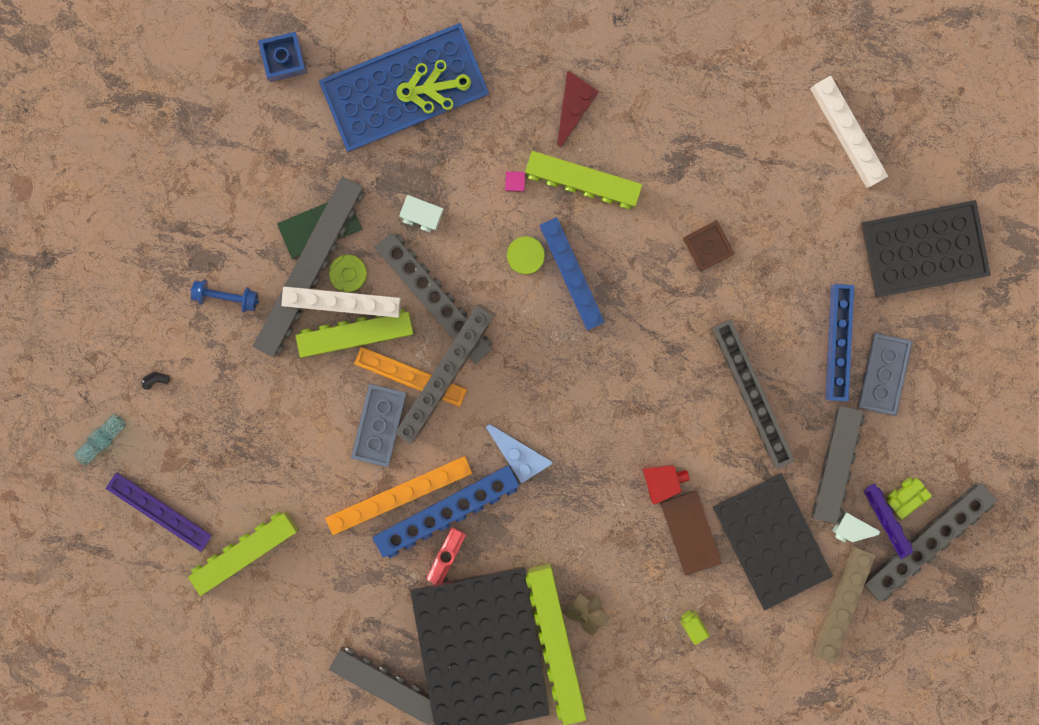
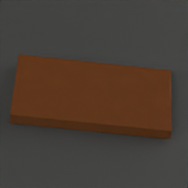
M697 490L660 502L685 576L722 564Z

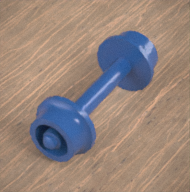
M207 280L194 281L190 289L191 300L198 301L201 305L204 304L206 297L242 303V312L245 313L246 311H255L259 303L258 292L251 291L248 287H246L243 296L208 289Z

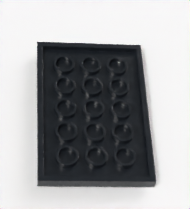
M976 200L861 223L876 298L991 276Z
M782 473L713 506L764 611L833 577Z

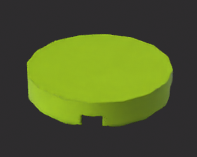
M528 236L519 237L512 241L507 251V260L510 267L517 273L524 275L532 274L539 270L545 258L544 248L540 242Z
M339 256L330 265V282L341 292H355L366 282V266L356 256Z

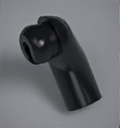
M152 372L142 378V388L149 390L156 382L168 385L170 376L159 372Z

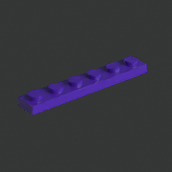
M118 472L115 473L105 488L200 552L204 550L213 536Z

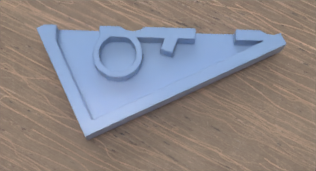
M490 424L486 426L521 483L553 464L551 460Z

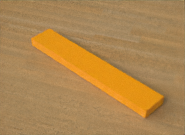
M362 346L354 362L357 366L421 392L432 376ZM452 383L442 400L460 407L467 389Z

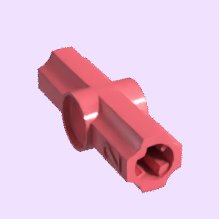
M451 527L426 577L428 581L434 584L443 583L467 534ZM445 551L449 552L452 556L448 562L441 559V554Z

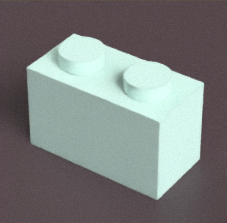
M407 195L399 217L403 219V223L413 226L414 223L421 226V230L431 233L432 230L437 231L444 209Z

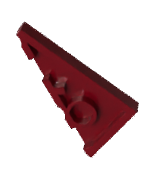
M570 71L567 72L557 141V145L560 148L599 93V91Z

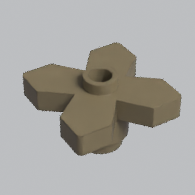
M579 594L562 612L569 619L579 621L582 624L583 630L591 636L598 631L600 626L606 625L610 619V616L601 610L602 602L595 596L586 598L582 594Z

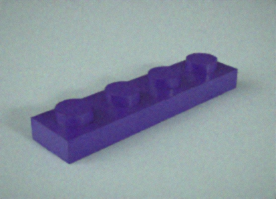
M875 483L868 486L863 492L901 560L913 553L912 544L904 536L901 524L895 520L892 508L886 504L882 490Z

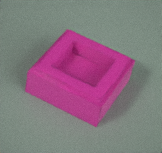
M506 171L505 191L524 192L525 172Z

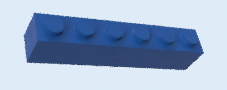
M556 217L540 224L541 232L586 331L605 323L558 218Z
M831 285L825 400L849 401L854 285Z

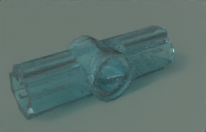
M113 414L101 427L95 429L87 437V441L73 454L75 459L84 466H87L100 452H103L111 445L112 439L126 426L125 421L118 415Z

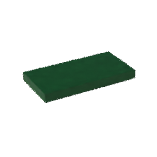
M328 202L277 223L291 259L301 255ZM356 213L352 220L348 219L345 225L348 228L344 236H339L338 240L363 230Z

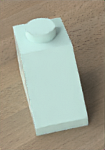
M844 511L841 520L837 521L832 530L836 533L835 537L843 542L847 540L855 542L879 535L880 533L879 530Z

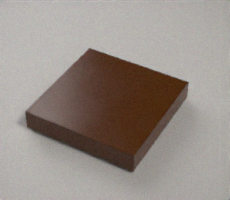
M717 220L683 238L700 272L735 254Z

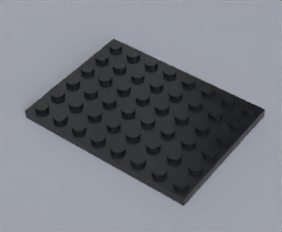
M524 566L410 590L434 725H506L550 715Z

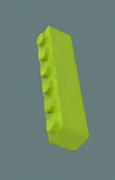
M531 151L525 175L528 176L529 180L539 182V179L547 181L546 185L555 188L560 185L565 187V191L571 193L580 191L583 192L585 197L594 199V196L602 198L601 201L607 204L616 202L620 204L619 207L630 210L631 207H636L642 187L640 183L535 151Z
M401 309L400 317L375 315V319L370 320L367 317L357 318L356 323L349 324V321H342L337 323L338 326L330 328L329 324L319 326L317 331H311V328L300 330V334L295 336L300 358L415 334L410 312H405V309Z
M279 511L270 517L272 520L267 525L264 522L254 528L256 530L255 533L252 535L246 533L239 538L240 543L235 546L231 543L222 549L224 551L223 554L220 556L215 554L207 559L208 564L202 567L200 564L192 569V574L188 578L198 594L202 596L298 532L299 529L287 512L281 514Z

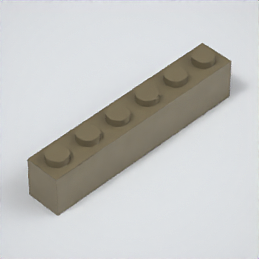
M855 546L852 547L812 652L816 657L833 664L835 663L875 559V554Z

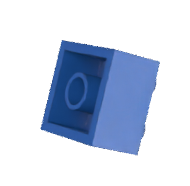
M296 31L258 41L266 76L270 82L308 73L300 39Z

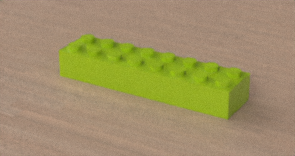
M551 563L528 568V574H526L525 578L527 587H532L530 600L532 607L536 606L537 611H534L536 625L541 626L539 638L541 645L545 644V649H543L545 664L549 663L550 665L547 668L550 683L554 682L552 694L554 702L558 701V705H556L558 720H562L563 725L586 721L585 709Z

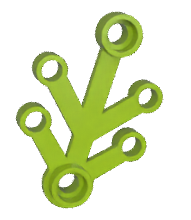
M438 60L435 63V69L426 82L421 86H416L420 78L428 72L427 66L420 63L416 66V72L410 81L398 86L397 96L403 102H414L423 108L426 114H431L434 111L433 103L430 101L425 102L418 96V94L425 93L441 104L444 110L448 111L453 108V101L450 98H444L436 91L451 88L466 91L471 86V80L467 75L461 74L455 80L435 83L440 74L447 68L445 61ZM439 63L444 64V68L441 70L437 68ZM419 67H425V72L420 73L418 71ZM461 79H466L467 81L465 85H461L459 82ZM409 89L410 93L403 95V90ZM446 101L451 102V106L448 108L444 106ZM427 104L432 106L430 111L425 110Z

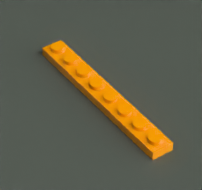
M463 456L334 513L325 519L332 535H335L473 473L466 457Z

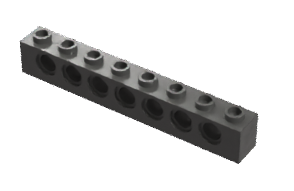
M393 233L389 234L374 248L453 340H455L459 334L455 329V324L458 321L466 323L467 319L465 317L468 314L461 306L457 308L453 304L455 299L449 292L445 294L440 289L443 285L436 277L432 279L428 275L430 270L424 263L420 265L415 260L418 256L411 248L407 250L403 246L405 241L399 234L396 236ZM401 249L403 256L400 259H394V250ZM409 263H413L416 267L412 274H408L405 271V267ZM426 278L428 280L427 287L419 288L418 280ZM434 292H438L441 296L440 301L437 303H433L430 300V296ZM445 307L453 309L451 317H444L443 309ZM486 335L481 338L469 357L474 364H477L493 350L490 347L493 343Z
M482 304L475 307L395 432L397 436L409 444L416 441L497 315Z
M731 319L711 327L773 467L778 469L794 462L795 460Z
M976 482L909 540L912 544L913 552H919L917 560H912V554L901 560L898 553L895 552L868 575L864 586L879 602L882 600L886 601L892 596V591L906 584L907 578L918 574L921 571L922 565L933 561L937 552L948 548L952 539L963 535L964 529L967 526L978 522L979 516L982 513H987L993 509V504L997 500L982 483ZM976 500L977 507L971 510L970 503ZM958 513H961L963 519L957 523L955 517ZM943 526L948 527V533L946 535L941 534V528ZM932 538L934 544L932 547L927 548L926 542ZM903 563L905 569L902 573H898L897 566ZM889 576L890 583L884 586L882 580L884 577Z

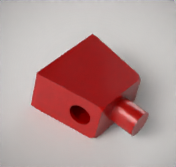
M674 465L642 468L653 505L680 493V483L690 481L688 471L676 472Z

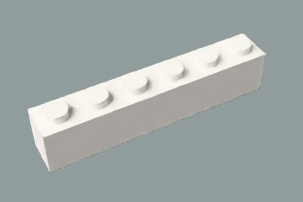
M829 76L815 84L810 90L866 188L888 177L833 78Z
M283 287L281 306L400 317L402 298Z

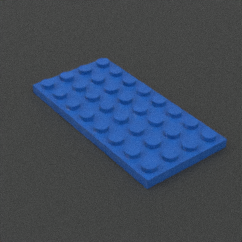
M461 23L319 80L347 152L451 111L444 110L441 104L425 93L418 94V96L425 102L430 101L433 103L434 111L431 114H426L423 108L412 101L403 102L398 98V86L410 81L416 72V66L420 63L427 66L428 72L420 78L416 86H421L426 82L435 69V63L438 60L445 61L447 68L440 74L435 83L455 80L461 74H465L470 78L471 86L466 91H461L458 88L436 91L444 98H450L453 101V108L451 110L489 95ZM439 63L437 65V68L440 70L443 69L444 64ZM419 67L418 71L420 73L425 72V67ZM461 79L459 83L465 85L467 81L466 79ZM409 89L403 90V95L410 93ZM446 101L444 103V106L447 108L450 107L451 102ZM427 104L425 106L426 111H430L432 109V106L430 104Z

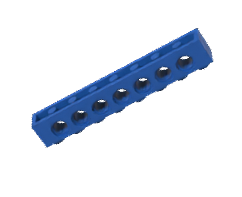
M507 465L374 535L372 538L382 557L388 556L390 559L399 554V549L405 547L407 550L416 545V540L422 538L424 541L433 536V531L439 529L441 532L450 527V522L456 520L458 523L466 519L467 513L473 511L475 514L483 510V505L489 502L492 505L500 501V496L505 493L509 496L517 492L519 483L511 467ZM495 481L503 483L504 488L501 491L494 490L493 483ZM478 490L486 492L487 497L484 500H479L476 497ZM467 499L470 505L468 508L463 509L459 506V501ZM450 508L453 514L451 517L446 518L443 516L442 510ZM433 517L436 523L432 527L427 526L425 519ZM416 526L419 532L417 535H411L408 532V528ZM393 535L401 537L402 541L400 544L392 542L391 538Z

